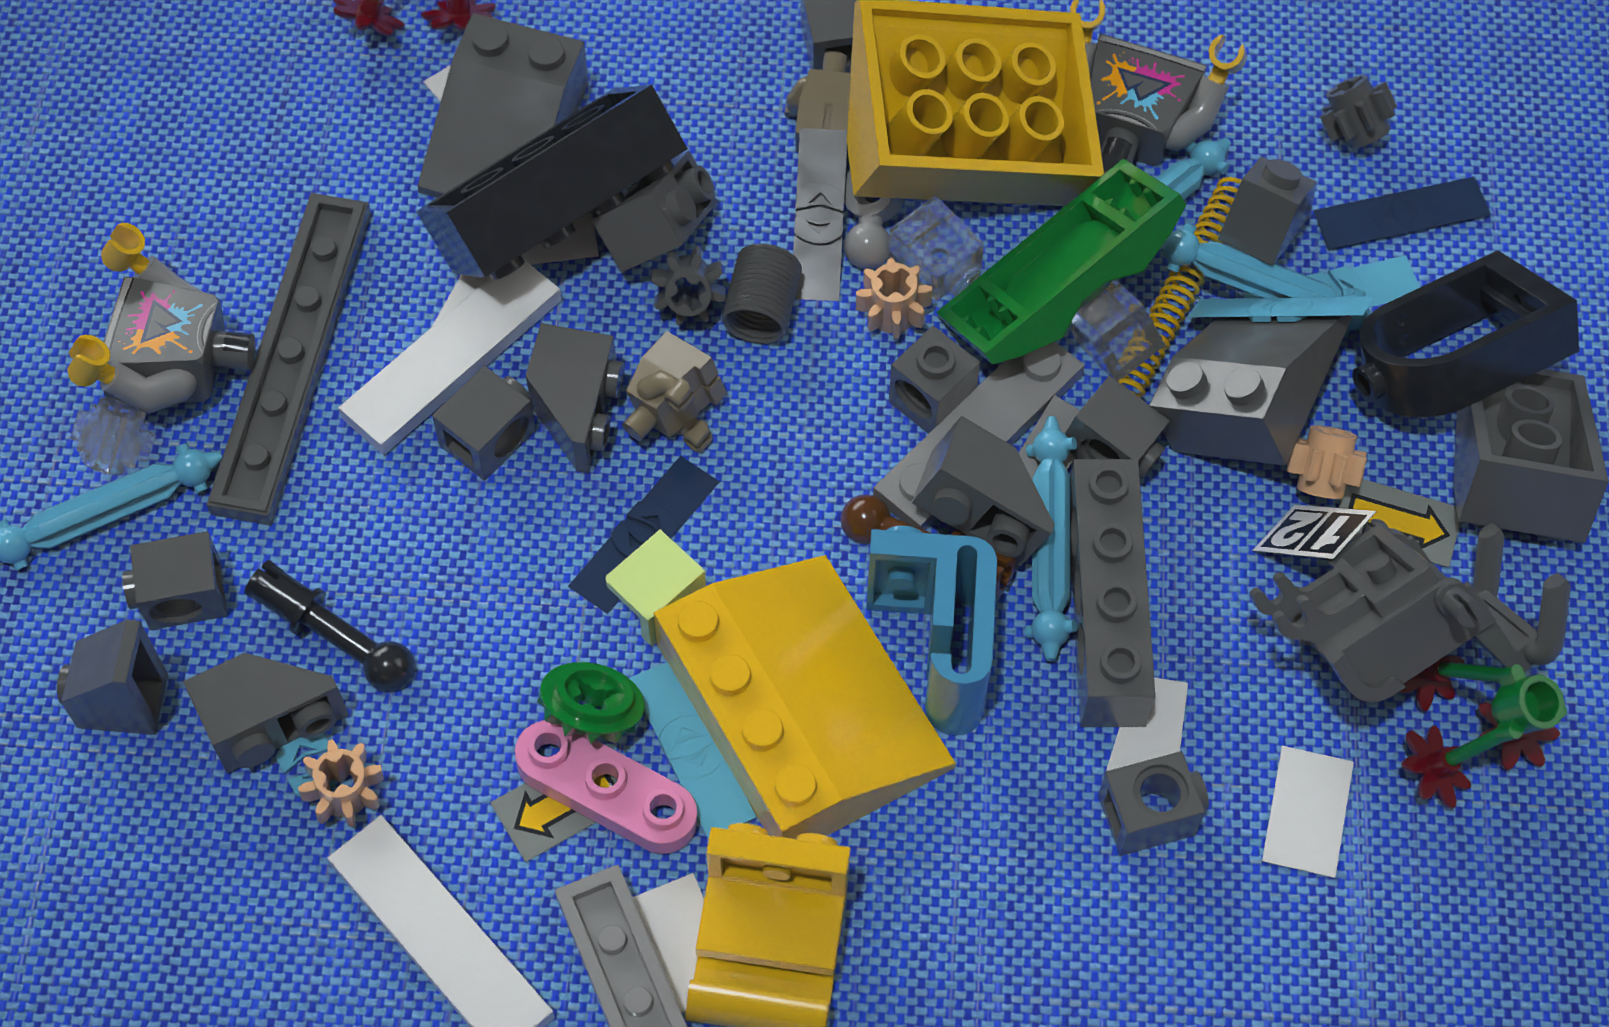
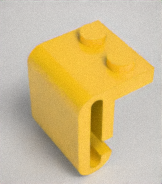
M748 823L730 824L728 829L711 827L706 852L708 880L695 948L696 955L698 956L694 979H690L688 988L686 1021L724 1027H827L846 903L850 847L838 846V842L835 839L816 833L800 834L796 839L770 836L766 829Z

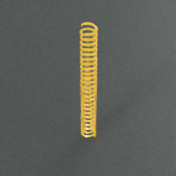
M1226 177L1218 181L1217 188L1213 190L1212 197L1209 198L1207 206L1202 211L1203 214L1199 216L1198 223L1195 224L1197 228L1194 234L1197 236L1199 243H1208L1199 235H1205L1211 240L1223 243L1218 240V235L1207 231L1204 226H1210L1214 230L1221 232L1223 227L1212 222L1209 217H1214L1220 222L1225 223L1227 217L1216 213L1213 208H1219L1228 214L1230 207L1221 204L1218 199H1223L1232 205L1234 198L1225 195L1223 190L1237 193L1238 189L1232 186H1223V184L1229 181L1240 184L1242 179ZM1188 265L1181 266L1178 273L1170 271L1169 277L1164 282V287L1160 289L1159 296L1154 301L1155 305L1151 306L1150 314L1146 316L1147 319H1144L1145 323L1140 327V333L1136 334L1135 342L1130 345V351L1126 353L1125 361L1121 362L1120 370L1114 375L1115 380L1120 384L1126 383L1137 388L1140 393L1131 392L1139 398L1145 397L1146 392L1144 388L1150 387L1149 379L1156 376L1154 369L1160 368L1159 360L1165 359L1164 351L1169 350L1171 347L1169 341L1175 340L1174 332L1180 330L1179 323L1185 321L1184 314L1190 311L1189 304L1195 302L1194 295L1199 294V286L1205 283L1203 277L1206 276L1188 267ZM1180 271H1186L1198 277L1199 281L1195 282L1185 277ZM1175 280H1180L1193 286L1194 291L1180 286ZM1170 289L1178 290L1188 295L1189 300L1175 295ZM1165 298L1173 299L1183 304L1185 308L1179 309L1170 304ZM1161 308L1170 309L1180 317L1174 318L1166 314ZM1156 317L1172 322L1175 327H1169L1161 323ZM1151 326L1167 331L1170 336L1166 337L1157 333ZM1147 336H1153L1163 341L1165 346L1152 342ZM1141 345L1152 347L1153 349L1157 350L1160 353V355H1154L1148 352ZM1136 354L1150 358L1155 362V365L1144 362ZM1132 364L1146 368L1150 374L1140 372ZM1126 373L1140 377L1145 381V384L1133 380Z

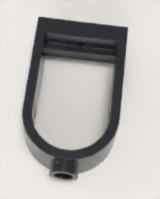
M1497 250L1373 311L1360 328L1363 365L1355 368L1352 372L1354 385L1365 401L1374 402L1380 408L1397 415L1435 417L1459 411L1580 352L1577 300ZM1488 315L1505 325L1445 355L1425 359L1402 358Z

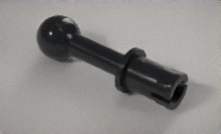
M267 560L262 564V569L265 572L258 568L248 581L244 591L245 595L263 604L290 623L289 631L295 635L308 627L363 665V672L367 682L374 689L384 693H394L404 689L412 681L415 675L416 664L411 651L403 644L395 641L375 642L322 606L326 592L321 588H317L314 591L310 590L285 573L284 570L271 560Z

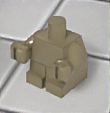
M826 52L824 54L822 70L809 69L808 75L798 79L790 93L787 94L784 115L785 117L797 118L795 130L796 152H799L800 128L848 129L851 73H846L847 56L843 53ZM847 146L846 157L849 158V155H848V146Z
M666 331L642 356L627 387L626 392L635 411L622 424L626 432L634 439L641 441L654 427L668 437L673 434L682 435L684 442L692 450L698 453L702 452L713 440V435L708 424L697 419L698 413L710 402L717 405L727 394L721 378L717 376L719 373L712 357Z

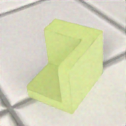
M660 529L606 576V585L640 618L642 638L653 646L656 644L653 612L705 587L706 577L705 570Z

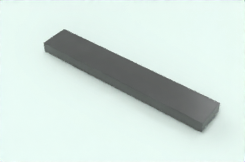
M316 193L310 194L207 502L211 515L272 526L371 217L369 202Z

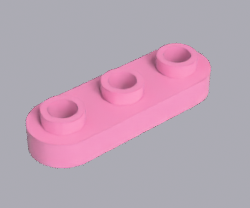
M539 721L527 727L519 736L515 746L517 770L522 780L530 787L650 852L658 854L673 853L685 847L693 838L697 827V807L693 796L681 785L597 740L590 744L584 735L578 733L564 737L562 724ZM545 744H554L560 748L557 754L550 757L537 753V750ZM609 774L614 776L617 782L611 787L602 788L597 786L594 780L600 775ZM660 805H667L675 810V813L667 819L656 818L651 812Z

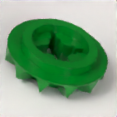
M589 662L567 663L550 670L541 682L537 703L544 707V721L551 724H562L564 737L578 733L584 735L590 744L599 736L610 742L617 743L623 733H635L645 707L641 691L627 676L610 667ZM579 701H584L586 704L580 705ZM601 706L602 709H595V707Z

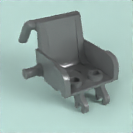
M1373 519L1370 520L1374 526L1373 528L1366 523L1360 537L1343 547L1333 559H1325L1331 570L1305 587L1294 586L1283 573L1278 572L1273 576V581L1279 589V594L1275 599L1268 600L1266 595L1257 587L1250 591V597L1254 606L1261 613L1272 616L1277 630L1286 638L1300 640L1302 643L1314 647L1330 663L1341 683L1357 699L1365 702H1381L1406 688L1403 683L1471 638L1505 667L1518 664L1526 672L1532 665L1550 664L1560 655L1564 645L1571 586L1568 580L1558 572L1549 576L1544 581L1538 630H1536L1497 598L1505 537L1501 529L1495 524L1490 523L1479 532L1472 587L1469 582L1463 584L1460 580L1453 577L1448 578L1432 564L1412 535L1406 537L1399 530L1390 529L1384 521Z

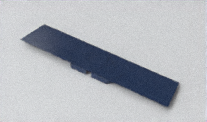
M1475 176L1313 210L1329 249L1383 237L1393 239L1406 236L1408 232H1412V234L1426 232L1431 227L1491 215Z
M680 455L642 501H638L628 512L627 518L616 526L611 532V537L568 587L608 614L620 599L608 589L606 576L658 530L661 529L672 539L720 481Z

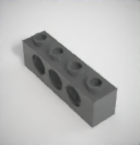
M1074 459L1070 475V564L1073 615L1077 623L1075 649L1080 727H1146L1156 695L1138 459Z

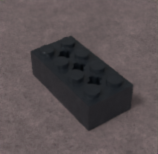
M653 85L615 88L423 206L416 213L453 274L475 276L477 279L490 275L492 280L495 281L520 268L525 263L521 255L537 244L541 243L543 248H548L572 235L576 230L572 222L589 211L592 212L593 216H599L621 204L626 199L622 191L638 180H641L643 185H647L670 173L675 168L672 159L688 148Z

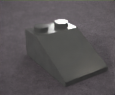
M473 13L451 62L417 185L418 192L438 198L578 111L589 84L584 41Z
M1351 315L1307 316L1296 322H1277V316H1271V322H1252L1248 316L1216 318L1172 357L1149 407L1157 410L1170 420L1163 433L1173 452L1286 466L1352 319Z
M1543 369L1457 411L1453 487L1458 520L1471 523L1479 528L1493 523L1501 529L1530 533L1546 540L1565 539L1585 543L1609 482L1585 377L1583 375Z

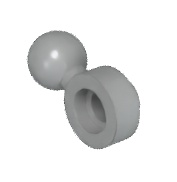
M849 171L845 177L844 203L852 213L859 217V222L848 231L844 240V251L846 257L854 266L864 270L866 268L875 269L887 261L892 249L891 238L886 229L882 227V223L890 220L899 212L905 199L880 198L877 202L873 203V197L853 196L851 171Z

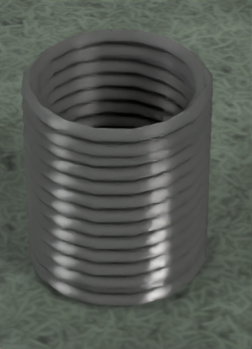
M765 243L752 244L740 250L729 285L727 299L725 300L723 314L721 315L722 323L729 332L738 338L754 343H772L786 335L798 282L802 273V265L796 256L779 246Z

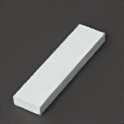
M524 260L525 263L520 268L501 279L493 281L490 277L339 406L341 418L381 454L385 455L454 395L484 365L487 366L561 301L560 289L526 260Z
M382 815L327 857L332 868L469 1027H545L555 1018L553 1010Z

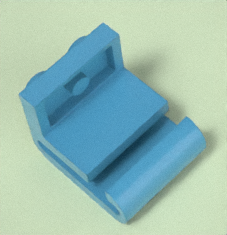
M894 526L887 530L872 529L866 610L930 614L925 714L932 726L944 734L958 736L968 734L975 730L982 720L992 667L997 576L996 553L988 542L978 537L923 533L921 530L911 526ZM955 602H962L969 609L966 672L964 674H959L952 669V654H949Z

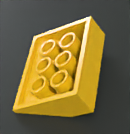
M856 0L854 5L847 146L853 196L1066 206L1104 175L1081 14L909 0Z
M826 555L711 583L653 612L656 643L666 662H668L746 795L761 825L769 832L770 836L796 839L798 835L804 833L828 836L955 769L956 763Z

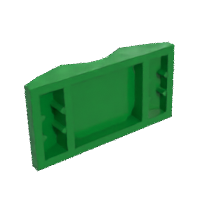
M1123 158L936 313L949 328L991 364L1028 354L1062 339L1078 310L1096 299L1110 285L1111 281L1144 272L1172 233L1187 204L1178 192Z

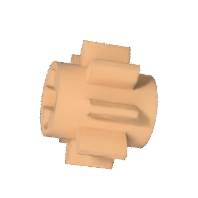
M889 258L887 264L882 265L876 271L867 268L864 270L863 286L865 289L856 291V310L861 312L869 311L867 329L870 332L878 328L883 332L892 333L896 339L900 337L901 332L909 329L912 325L918 328L924 326L925 310L923 308L932 304V286L919 285L920 267L918 265L909 268L904 264L896 263L893 258Z
M1322 425L1310 426L1307 440L1298 438L1287 463V472L1299 474L1296 488L1313 496L1342 499L1346 484L1361 487L1367 462V453L1355 450L1358 436L1339 428Z
M333 739L328 740V752L321 755L318 760L311 757L303 759L305 769L313 777L314 781L303 783L298 787L302 801L320 800L315 811L319 823H325L331 815L345 817L349 827H353L356 820L355 814L360 812L365 806L376 810L380 806L377 795L369 789V786L384 780L381 765L363 766L366 762L367 753L365 745L361 742L351 752L346 749H338ZM348 775L352 776L354 782L352 787L341 784L336 788L335 792L331 791L328 783L331 779L343 782Z

